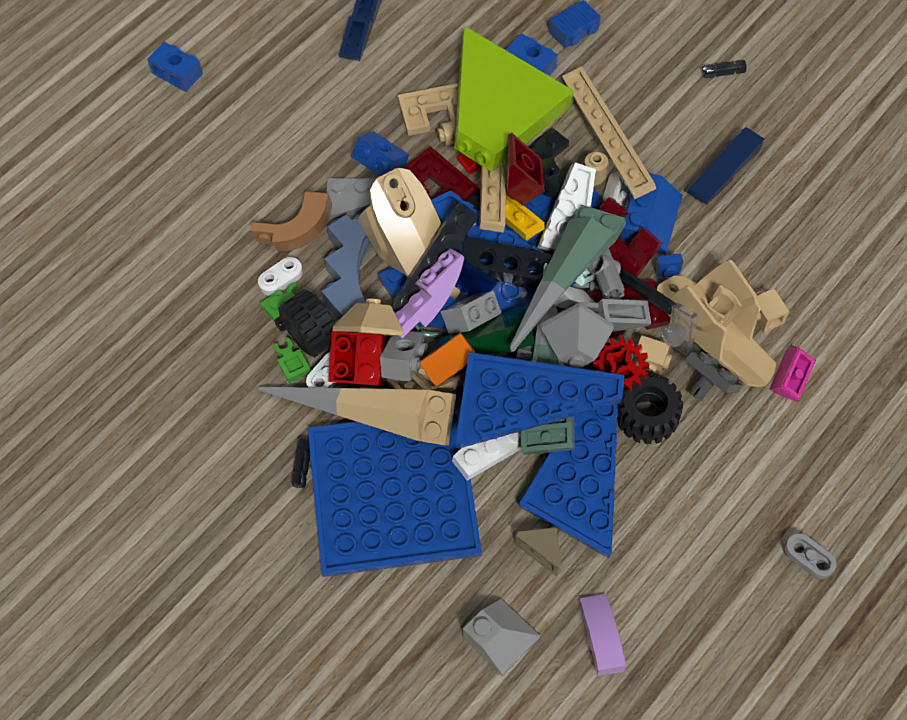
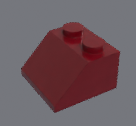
M511 132L508 134L506 151V192L511 199L516 200L523 206L545 192L543 159Z

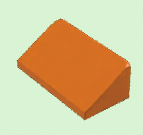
M460 332L422 359L420 364L433 384L438 386L468 364L469 352H476Z

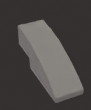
M602 299L599 303L580 302L614 325L613 331L645 327L651 324L648 301Z

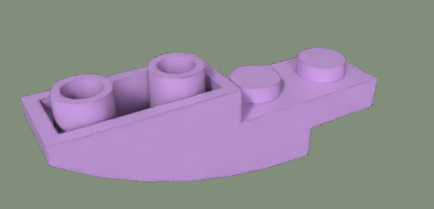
M450 248L440 255L438 261L430 269L422 273L420 279L416 282V285L421 290L411 296L409 302L400 311L395 313L403 329V336H399L400 338H403L417 323L426 327L444 306L462 269L464 257L460 253Z

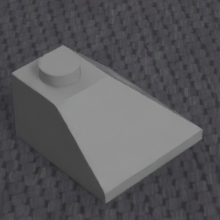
M579 302L541 323V329L558 360L570 367L582 368L596 360L612 333L614 325Z
M502 599L482 609L463 628V639L502 676L540 638V635Z

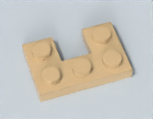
M458 83L398 95V102L408 136L430 132V124L426 113L447 109L450 121L456 120Z

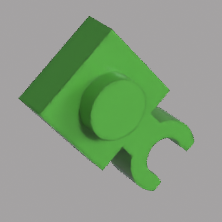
M296 283L289 285L287 292L284 294L279 289L260 303L261 308L273 321L280 316L278 307L295 295L293 293L298 290V285Z
M286 338L287 348L280 349L278 344L275 343L274 349L275 353L281 357L277 359L278 364L288 383H291L308 375L311 369L301 350L294 351L291 339Z

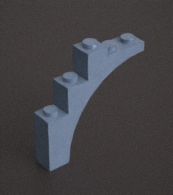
M361 213L356 215L353 220L345 214L341 218L333 220L327 226L329 240L338 250L331 251L324 259L327 272L336 282L328 284L322 291L324 304L338 320L356 303H366L360 289L359 277L363 256L370 241L358 222Z

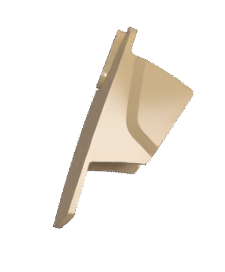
M395 168L373 181L369 190L371 206L361 213L358 222L379 257L386 261L390 267L409 277L442 224L426 190L416 176L408 169ZM391 179H394L396 182L395 188L389 186ZM401 201H404L407 205L405 211L400 208ZM461 274L450 294V297L454 299L458 297L464 285Z
M731 259L716 267L698 283L684 276H672L657 286V291L677 304L674 313L668 314V316L694 342L718 360L724 368H728L730 372L738 376L746 385L753 387L767 386L774 375L776 362L753 340V332L761 305L758 302L756 293Z

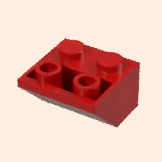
M332 331L328 382L383 386L380 356L386 346V336L381 334Z

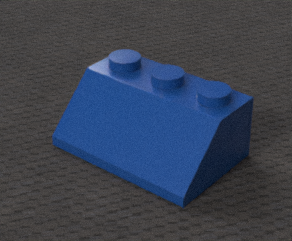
M649 173L656 189L637 199H634L633 196L631 197L628 207L629 213L625 217L626 225L622 230L621 237L630 244L641 228H647L663 243L657 253L666 255L683 195L663 176Z

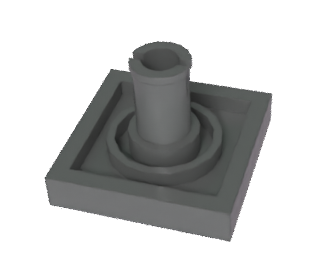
M691 352L686 358L689 364L703 374L693 388L689 390V393L695 395L694 397L699 401L703 400L714 384L724 393H737L741 388L742 384L737 381L739 377L730 372L728 368L726 370L718 365L719 361L709 353Z

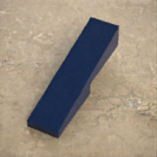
M356 0L353 14L349 16L339 52L340 58L361 61L382 0Z
M745 127L693 183L688 193L707 205L732 182L734 175L760 152L765 138Z

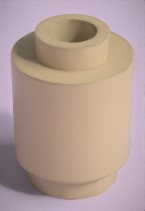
M456 120L441 123V128L437 129L439 141L444 142L445 146L455 144Z
M592 152L585 158V166L596 169L594 185L601 184L607 176L609 161L607 156L601 152Z

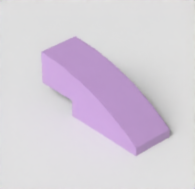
M602 594L579 598L588 644L593 655L597 676L624 672L626 668L625 657L607 595Z

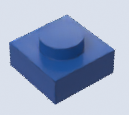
M681 253L657 257L654 269L656 277H672L680 274L683 264Z

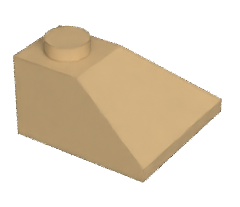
M366 299V303H356L333 326V331L403 336V329L391 305H382L380 299Z

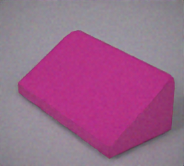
M800 347L787 350L770 390L798 402L816 360Z

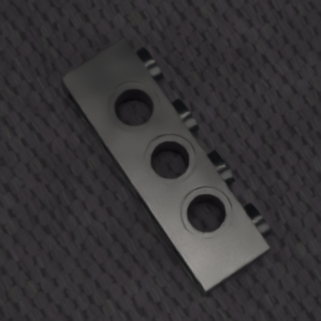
M465 237L461 253L464 261L460 274L467 278L475 279L480 277L488 279L492 283L506 282L511 283L517 288L531 287L537 290L543 278L544 264L547 263L549 265L553 254ZM487 259L491 265H483L480 260ZM504 264L513 265L515 270L506 269ZM528 269H536L539 274L533 275Z

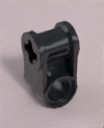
M550 156L543 159L545 188L543 193L547 197H555L559 195L563 183L559 179V167L556 165L554 158Z

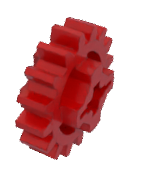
M620 337L618 343L611 338L610 345L607 346L605 344L602 348L603 352H600L597 356L599 360L593 361V367L599 368L595 371L605 372V364L606 367L611 368L610 373L624 375V378L629 376L630 378L624 380L623 388L627 387L629 392H631L633 384L638 387L641 386L639 378H647V373L644 370L649 369V363L645 362L648 359V354L641 353L643 350L641 344L634 347V339L632 338L628 343L624 342V337ZM632 354L637 358L638 366L635 362H632ZM625 360L626 366L622 365L617 371V364H621Z

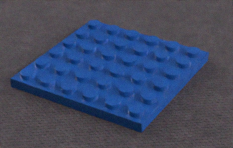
M460 408L454 409L449 445L417 441L360 422L308 428L322 577L482 556L471 479L467 481L452 462L453 456L461 449L455 448Z

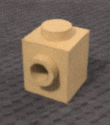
M775 289L756 293L758 302L761 305L756 322L763 333L784 324L789 310Z
M641 335L638 345L641 344L643 347L641 353L648 354V359L645 362L649 363V369L644 371L650 376L657 374L660 377L663 368L668 369L672 355L668 354L670 344ZM634 355L633 362L638 366V360Z

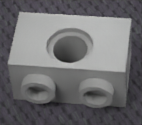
M494 290L472 294L441 310V314L448 333L453 334L470 331L501 314V310Z
M409 331L403 338L391 336L380 356L382 378L411 382L415 372H419L420 361L428 353V344L425 343L424 333Z

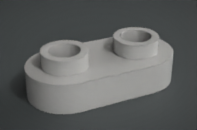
M800 533L794 534L786 542L785 553L788 558L813 577L827 579L835 571L836 560L834 556L808 536ZM794 547H800L802 553H797ZM821 563L825 569H818L816 564Z

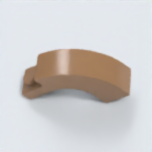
M305 191L302 208L294 219L283 224L252 222L250 231L256 241L263 244H270L272 242L277 251H291L301 248L312 242L324 230L330 218L332 201L328 193Z

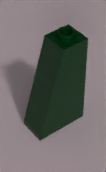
M523 305L499 314L470 331L461 332V334L478 354L487 355L492 353L493 356H497L498 353L511 352L510 345L524 318L525 309ZM532 330L516 350L535 345ZM453 333L440 338V345L442 346L459 333Z

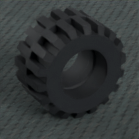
M304 289L278 307L283 325L295 343L306 354L315 358L331 347L332 331L336 322L325 305L313 293Z
M647 374L646 379L640 378V387L633 384L631 392H629L627 387L623 388L622 401L618 403L617 422H620L619 428L621 431L626 430L628 438L635 437V442L640 443L641 440H645V444H651L655 440L656 444L661 443L663 437L667 440L671 437L672 432L674 433L677 429L683 409L682 394L680 391L676 392L677 386L674 383L669 384V379L666 377L659 379L657 374H653L652 377H648ZM641 402H651L659 406L663 413L658 416H647L642 414L636 408V405Z

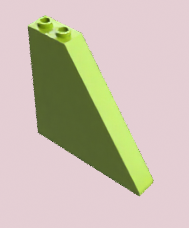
M466 27L463 32L460 48L454 149L493 172L506 161L508 134L512 132L523 143L527 144L570 109L574 90Z

